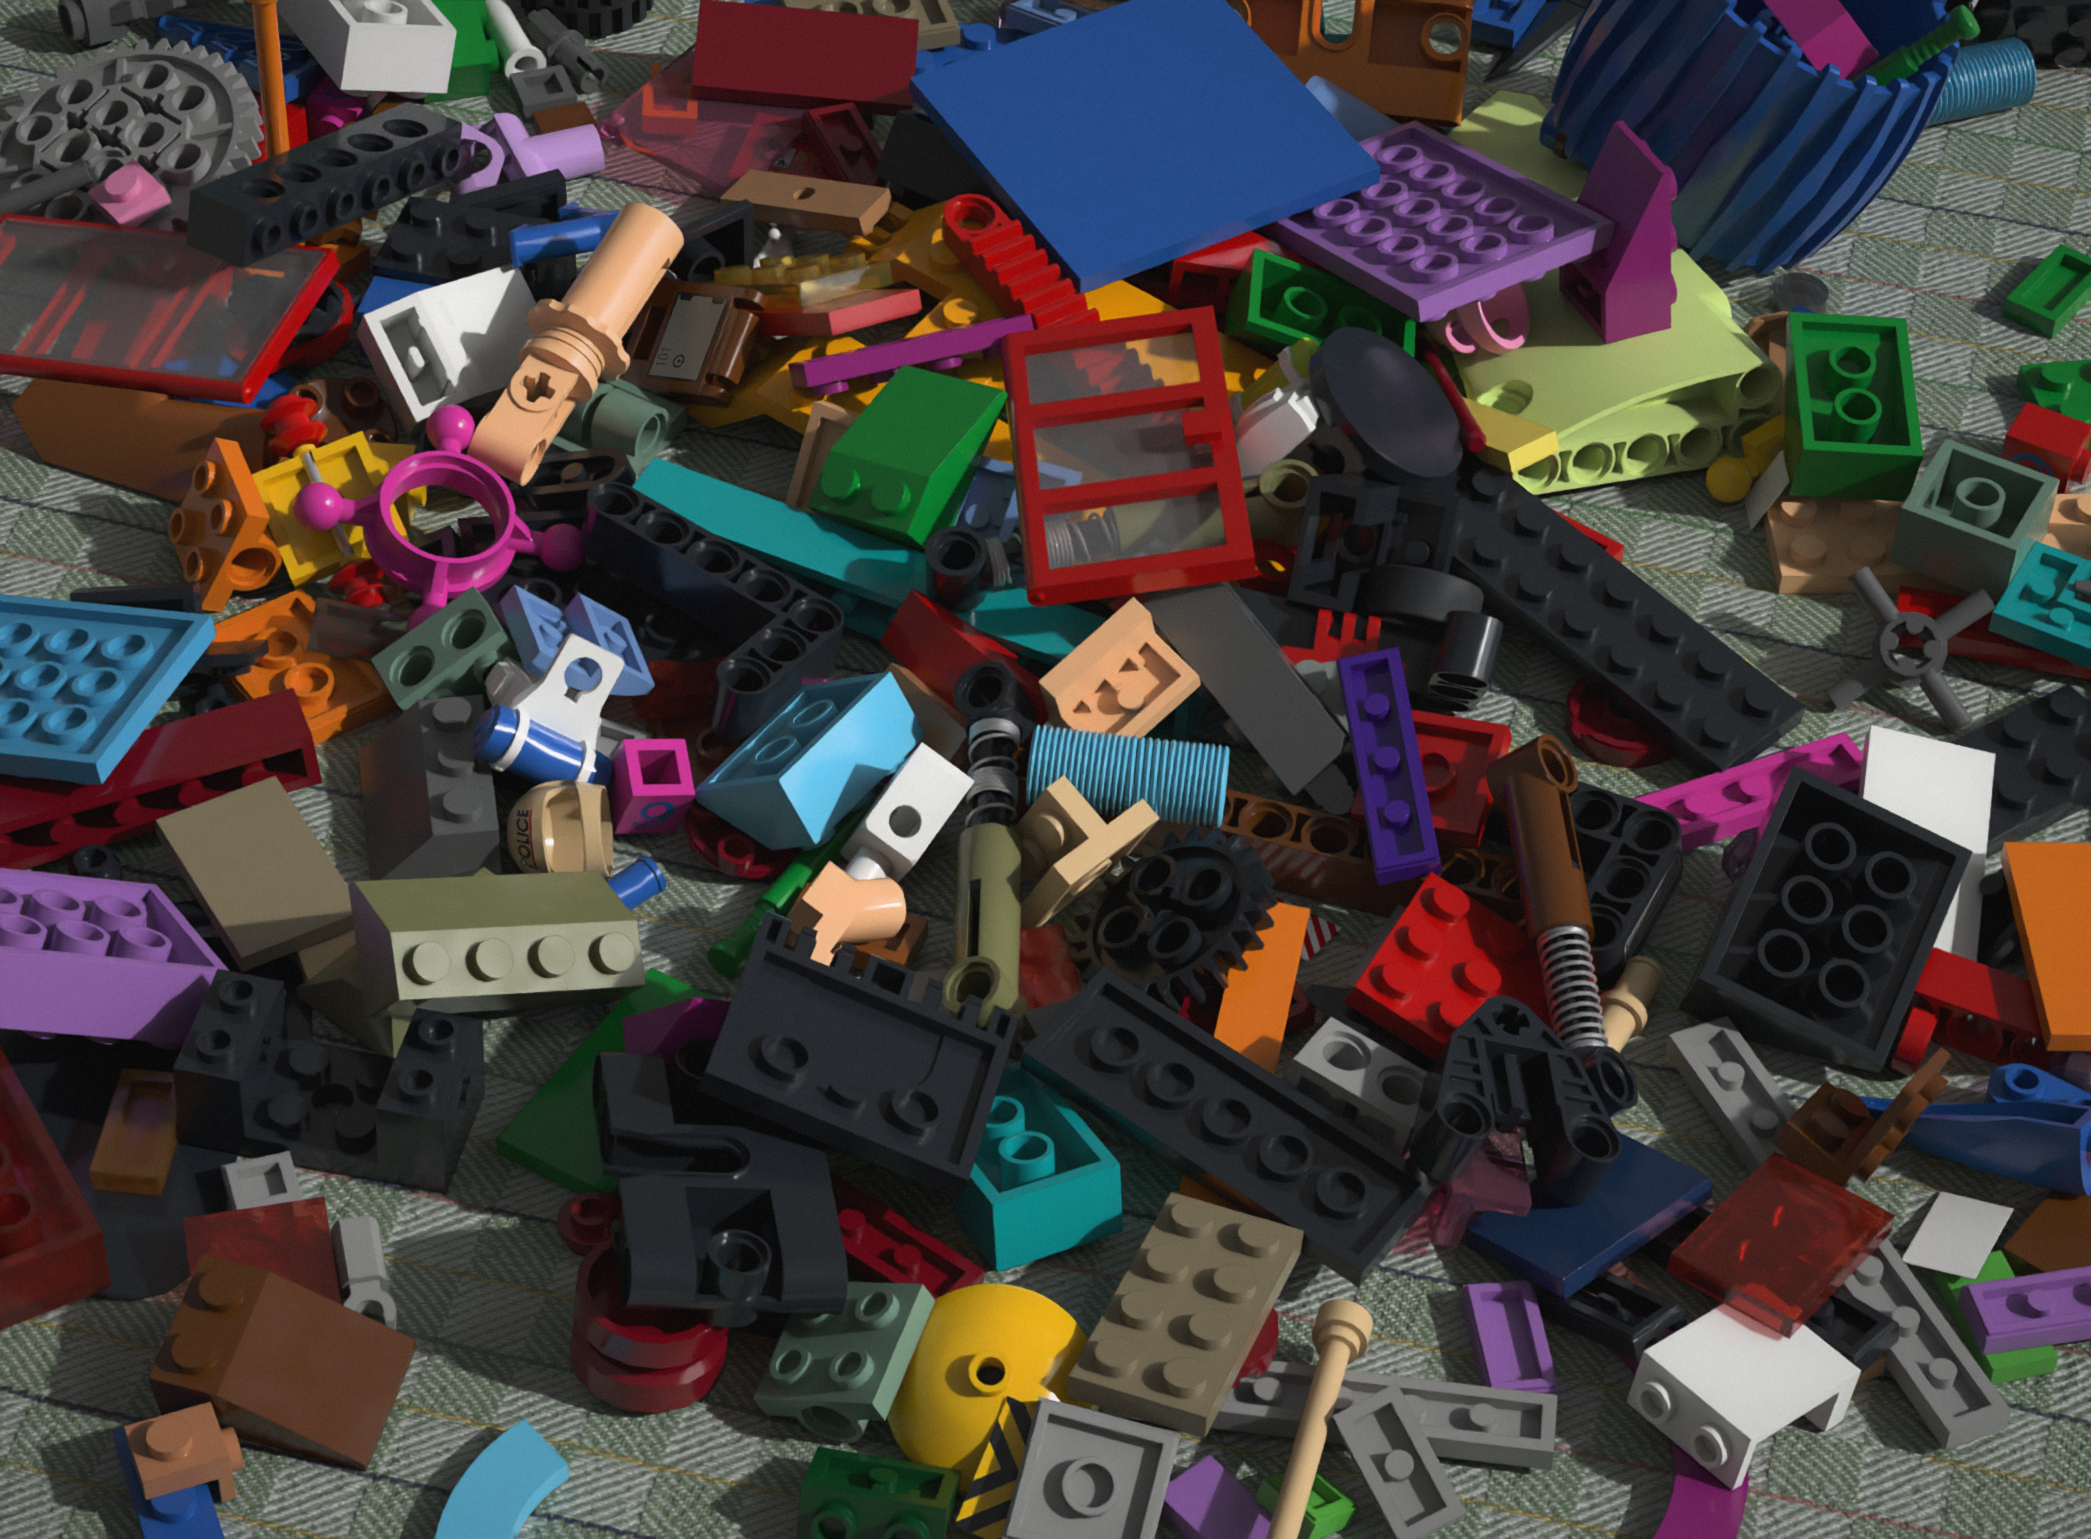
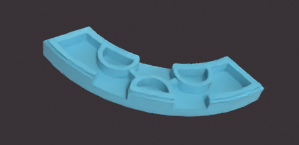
M525 1418L484 1449L464 1472L445 1505L434 1539H516L525 1521L538 1504L554 1489L568 1480L567 1462Z

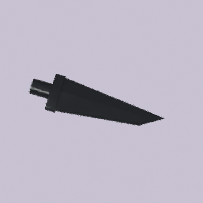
M1547 0L1514 48H1507L1483 82L1517 72L1575 26L1589 0Z

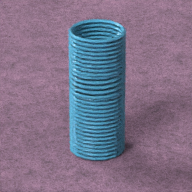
M2016 37L1960 47L1943 93L1926 126L2027 105L2034 96L2036 88V69L2028 47Z
M1038 724L1034 727L1030 747L1026 804L1028 807H1031L1049 785L1065 775L1096 813L1098 812L1100 815L1105 813L1106 816L1112 814L1113 817L1115 815L1120 816L1143 798L1158 815L1160 822L1163 820L1164 822L1170 820L1171 823L1176 821L1178 824L1181 822L1187 824L1189 822L1191 825L1196 823L1197 826L1202 823L1204 827L1206 825L1210 827L1215 825L1219 828L1222 824L1230 749L1227 745L1224 748L1221 745L1216 747L1214 744L1209 746L1208 743L1203 746L1201 742L1198 745L1195 742L1190 744L1188 741L1183 743L1182 740L1177 743L1175 739L1170 742L1169 749V741L1165 739L1162 742L1158 776L1161 740L1159 738L1154 742L1150 737L1146 743V739L1143 736L1141 738H1138L1136 735L1134 737L1130 735L1125 737L1124 734L1119 736L1117 733L1112 735L1110 732L1106 735L1104 732L1099 734L1098 731L1093 733L1091 730L1086 732L1083 729L1080 732L1078 729L1073 731L1072 728L1067 730L1065 727L1062 729L1056 727L1054 729L1052 726L1047 728L1046 725L1041 727ZM1152 751H1153L1152 770H1151V777H1150V768H1151ZM1143 761H1144V771H1143V778H1142V769H1143Z

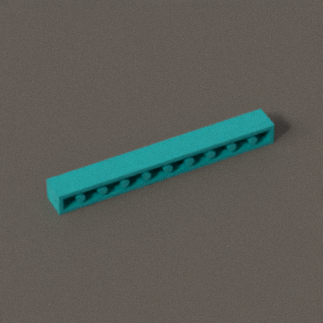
M657 457L652 459L632 486L637 491L832 601L841 608L845 615L844 627L881 640L913 588L927 596L925 553ZM1009 583L999 587L996 585L993 591L987 593L984 602L976 609L966 613H953L1019 656L1015 663L1040 679L1108 620L1067 604L1043 607L1033 606L1027 600L1026 589ZM1194 691L1145 736L1151 737L1154 740L1159 738L1161 742L1167 739L1169 745L1174 739L1177 743L1180 740L1185 743L1191 737L1209 704Z

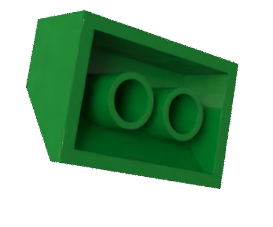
M1254 247L1228 297L1224 335L1238 339L1245 345L1261 347L1279 354L1287 346L1292 347L1302 337H1308L1321 344L1335 330L1345 327H1357L1384 336L1414 358L1416 320L1342 278Z

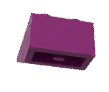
M1623 120L1614 122L1576 203L1615 222V230L1609 247L1594 252V255L1586 261L1559 266V290L1606 344L1671 328V304H1674L1677 300L1676 283L1671 273V253L1677 249L1676 231L1671 222V201H1674L1677 197L1676 179L1672 169L1664 165L1650 150L1647 142L1643 139L1640 140Z

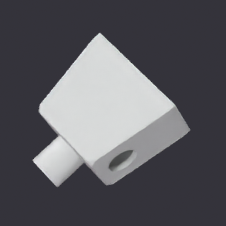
M922 742L889 780L839 851L843 858L849 861L844 872L855 880L889 877L898 884L919 860L975 781Z

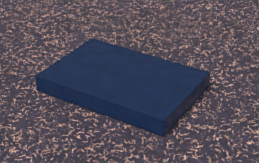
M1617 1131L1622 1141V1152L1587 1202L1580 1205H1569L1560 1202L1550 1196L1540 1185L1538 1178H1536L1464 1226L1467 1246L1559 1297L1567 1299L1711 1199V1181L1709 1177Z

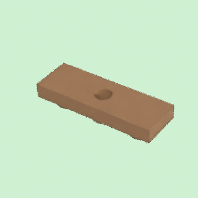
M753 169L747 171L719 198L722 209L744 199L750 201L753 204V224L755 225L776 223L795 226L797 230L803 232L817 229L838 232L846 238H860L871 233L875 228V224L893 206L889 188Z

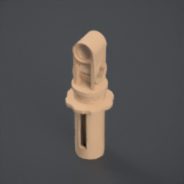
M631 202L625 204L561 302L554 299H542L538 301L535 307H531L527 313L526 322L534 338L528 340L519 352L518 359L521 366L512 377L511 382L493 409L483 417L470 441L467 456L481 461L497 474L521 486L526 485L535 474L545 451L561 430L577 403H585L591 399L598 388L597 380L616 381L621 374H625L630 365V356L622 346V338L684 245V238L680 229L668 216L643 203Z

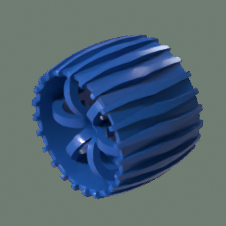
M1589 0L1567 46L1552 90V103L1557 106L1553 121L1558 132L1566 133L1568 141L1565 146V153L1571 161L1581 160L1589 174L1614 122L1623 120L1640 140H1645L1653 154L1664 165L1669 166L1674 173L1677 183V197L1674 201H1671V222L1676 231L1677 243L1687 247L1686 253L1693 261H1698L1703 255H1707L1721 260V269L1730 272L1736 271L1742 265L1752 266L1756 274L1770 273L1778 265L1785 270H1789L1799 265L1806 258L1813 256L1832 241L1860 215L1894 176L1931 118L1959 53L1960 43L1957 41L1954 44H1950L1937 55H1933L1929 60H1925L1923 64L1918 66V71L1908 78H1893L1887 86H1877V81L1873 76L1862 74L1856 82L1839 78L1840 68L1829 63L1821 71L1814 68L1806 56L1802 54L1803 50L1785 32L1762 0ZM1839 0L1880 55L1864 69L1900 46H1910V44L1918 41L1919 38L1926 36L1928 32L1935 30L1936 27L1943 25L1945 21L1950 19V13L1946 14L1944 10L1947 0Z

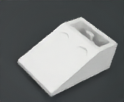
M511 264L425 289L363 315L356 334L408 439L422 433L423 429L427 426L430 415L437 408L448 404L458 405L463 408L482 407L499 399L511 382L512 377L521 366L518 359L519 352L528 340L534 338L530 328L527 326L526 317L531 307H535L537 304L519 267L513 269L510 266Z

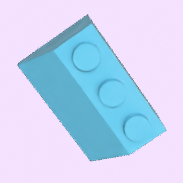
M891 671L803 685L695 789V798L699 804L770 850L800 847L803 851L813 850L828 842L835 835L836 830L834 826L847 813L859 809L872 798L873 793L871 789L883 777L898 771L909 758L907 754L926 734Z

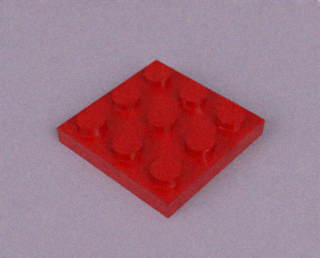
M1432 871L1344 1002L1433 1061L1436 1060L1451 1034L1487 999L1494 996H1508L1519 1000L1553 1030L1548 1011L1549 1007L1547 1006L1548 997L1545 995L1546 987L1543 984L1544 976L1541 973L1542 966L1539 962L1540 956L1530 948L1528 933Z

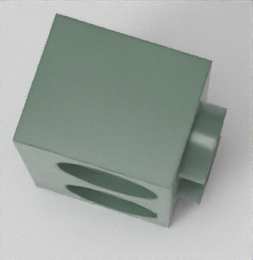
M474 586L371 659L396 704L403 712L418 700L483 694L484 700L488 697L485 681L497 662H502L507 656L522 663L510 631Z

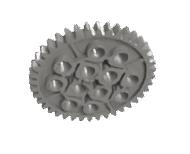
M146 38L141 39L135 46L134 51H129L124 41L119 42L115 53L112 55H108L103 47L97 48L95 60L88 62L85 57L78 55L76 56L75 68L70 71L66 67L58 65L56 67L57 78L51 81L47 78L39 77L37 83L40 90L37 93L22 91L20 96L24 104L21 107L7 106L4 110L10 120L0 122V194L82 161L87 163L94 181L14 214L114 225L94 206L87 192L134 159L164 187L171 200V203L139 225L138 228L187 233L190 190L253 165L251 161L261 158L262 155L257 143L264 140V135L259 127L263 124V119L258 111L259 105L242 73H237L231 61L224 63L218 52L208 55L203 45L190 50L187 42L181 40L171 48L167 38H162L153 49L150 48ZM19 248L13 256V260L17 264L25 261L30 271L33 272L43 266L50 277H53L63 269L67 278L72 279L88 255ZM117 258L109 273L113 277L120 270L122 263L128 262L130 267L137 271L142 261Z

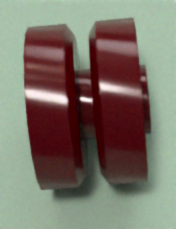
M612 1237L591 1249L579 1265L575 1289L570 1359L578 1380L601 1400L624 1410L649 1413L686 1408L710 1394L724 1374L729 1327L718 1326L708 1321L699 1311L624 1309L620 1297Z

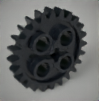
M1192 827L1184 842H1180L1173 831L1168 832L1162 848L1156 850L1149 841H1146L1142 847V858L1135 862L1132 858L1124 855L1120 858L1123 872L1118 876L1104 873L1100 877L1107 888L1103 893L1086 895L1085 900L1093 911L1076 916L1075 922L1083 932L1071 938V944L1078 952L1072 960L1082 973L1080 977L1086 984L1105 967L1162 1004L1166 1002L1174 1012L1180 1013L1184 997L1192 995L1199 1004H1202L1206 998L1205 987L1213 983L1225 990L1229 987L1225 973L1230 968L1239 971H1246L1249 968L1242 955L1245 951L1262 950L1265 945L1256 932L1269 929L1275 923L1267 913V910L1278 905V900L1270 890L1275 885V881L1251 845L1247 847L1237 834L1227 839L1220 828H1215L1205 839L1198 827Z

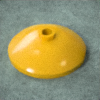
M978 1284L951 1291L935 1299L934 1306L887 1415V1421L897 1445L910 1462L961 1471L959 1493L967 1495L1007 1396L1035 1408L1040 1396L1099 1412L1100 1406L1068 1397V1376L1088 1342L1087 1336L1071 1315L1058 1304L1039 1293L1018 1286ZM986 1366H997L1004 1372L1003 1379L995 1385H985L977 1378L979 1371Z

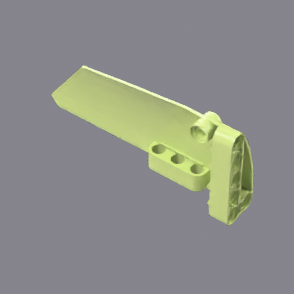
M1499 90L1461 121V126H1456L1446 135L1458 143L1574 202L1577 201L1589 174L1583 163L1571 161L1569 158L1564 160L1554 155L1553 150L1541 145L1539 141L1540 129L1543 119L1549 111L1532 95ZM1678 244L1676 251L1671 253V273L1676 283L1677 300L1674 304H1671V328L1606 344L1559 290V267L1545 272V275L1539 280L1521 282L1526 292L1530 310V329L1525 342L1519 348L1503 355L1494 354L1481 346L1478 352L1473 354H1464L1451 350L1468 399L1556 430L1560 449L1556 453L1515 473L1502 470L1533 495L1708 468L1717 459L1726 456L1741 459L1745 457L1741 437L1779 415L1783 386L1782 372L1732 320L1730 304L1723 290ZM1504 317L1497 320L1492 328L1503 339L1506 338L1509 332V322Z

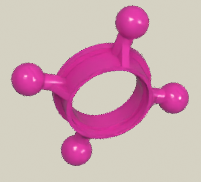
M448 404L437 408L432 412L427 421L426 432L428 439L437 449L412 455L399 462L391 469L386 478L376 487L371 495L357 501L341 498V495L333 486L323 482H313L302 487L296 494L293 502V510L297 521L308 530L326 531L337 523L363 527V538L366 548L379 569L395 583L422 595L421 607L417 608L408 619L407 633L446 606L447 599L457 598L472 586L480 593L496 584L509 569L515 553L539 556L548 568L561 573L577 569L586 559V555L582 553L579 547L581 531L578 528L563 523L553 525L545 532L530 530L515 514L512 495L500 476L481 461L461 454V451L470 444L475 432V423L471 414L458 405ZM438 485L454 488L474 498L487 511L494 525L495 540L486 550L474 556L464 558L436 556L418 549L400 535L392 522L390 506L403 493L417 487Z

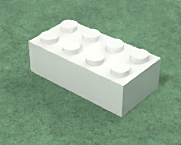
M279 0L276 2L278 13L344 93L358 97H368L373 95L374 91H390L413 99L424 98L427 93H447L457 30L431 0Z

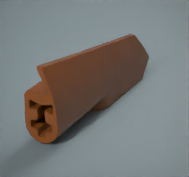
M35 378L11 405L42 461L179 503H183L192 485V475L195 466L199 461L205 459L215 437L238 442L251 475L289 460L287 457L274 456L270 452L269 444L276 434L265 433L261 430L259 422L267 412L262 409L176 399V396L38 378Z

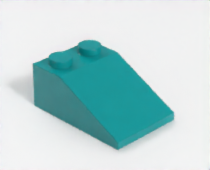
M1021 1060L1004 1066L973 1169L960 1199L948 1195L967 1236L996 1273L1010 1268L1022 1267L1031 1261L1074 1247L1086 1246L1095 1240L1123 1232L1120 1163L1058 1091L1020 1067Z

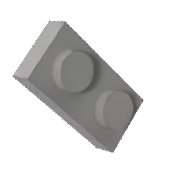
M1397 1383L1332 1416V1423L1394 1539H1424L1466 1516V1510Z

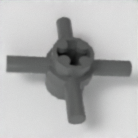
M1868 566L1851 575L1847 579L1879 628L1872 643L1873 659L1824 690L1837 711L1887 680L1901 687L1920 686L1951 733L1970 723L1973 719L1941 674V669L1947 658V640L1996 609L1983 588L1979 589L1935 619H1932L1919 612L1900 613ZM1906 631L1911 634H1920L1919 640L1924 644L1923 654L1926 657L1920 664L1916 665L1915 661L1909 657H1904L1898 662L1893 656L1892 651L1897 648L1899 639L1905 637Z

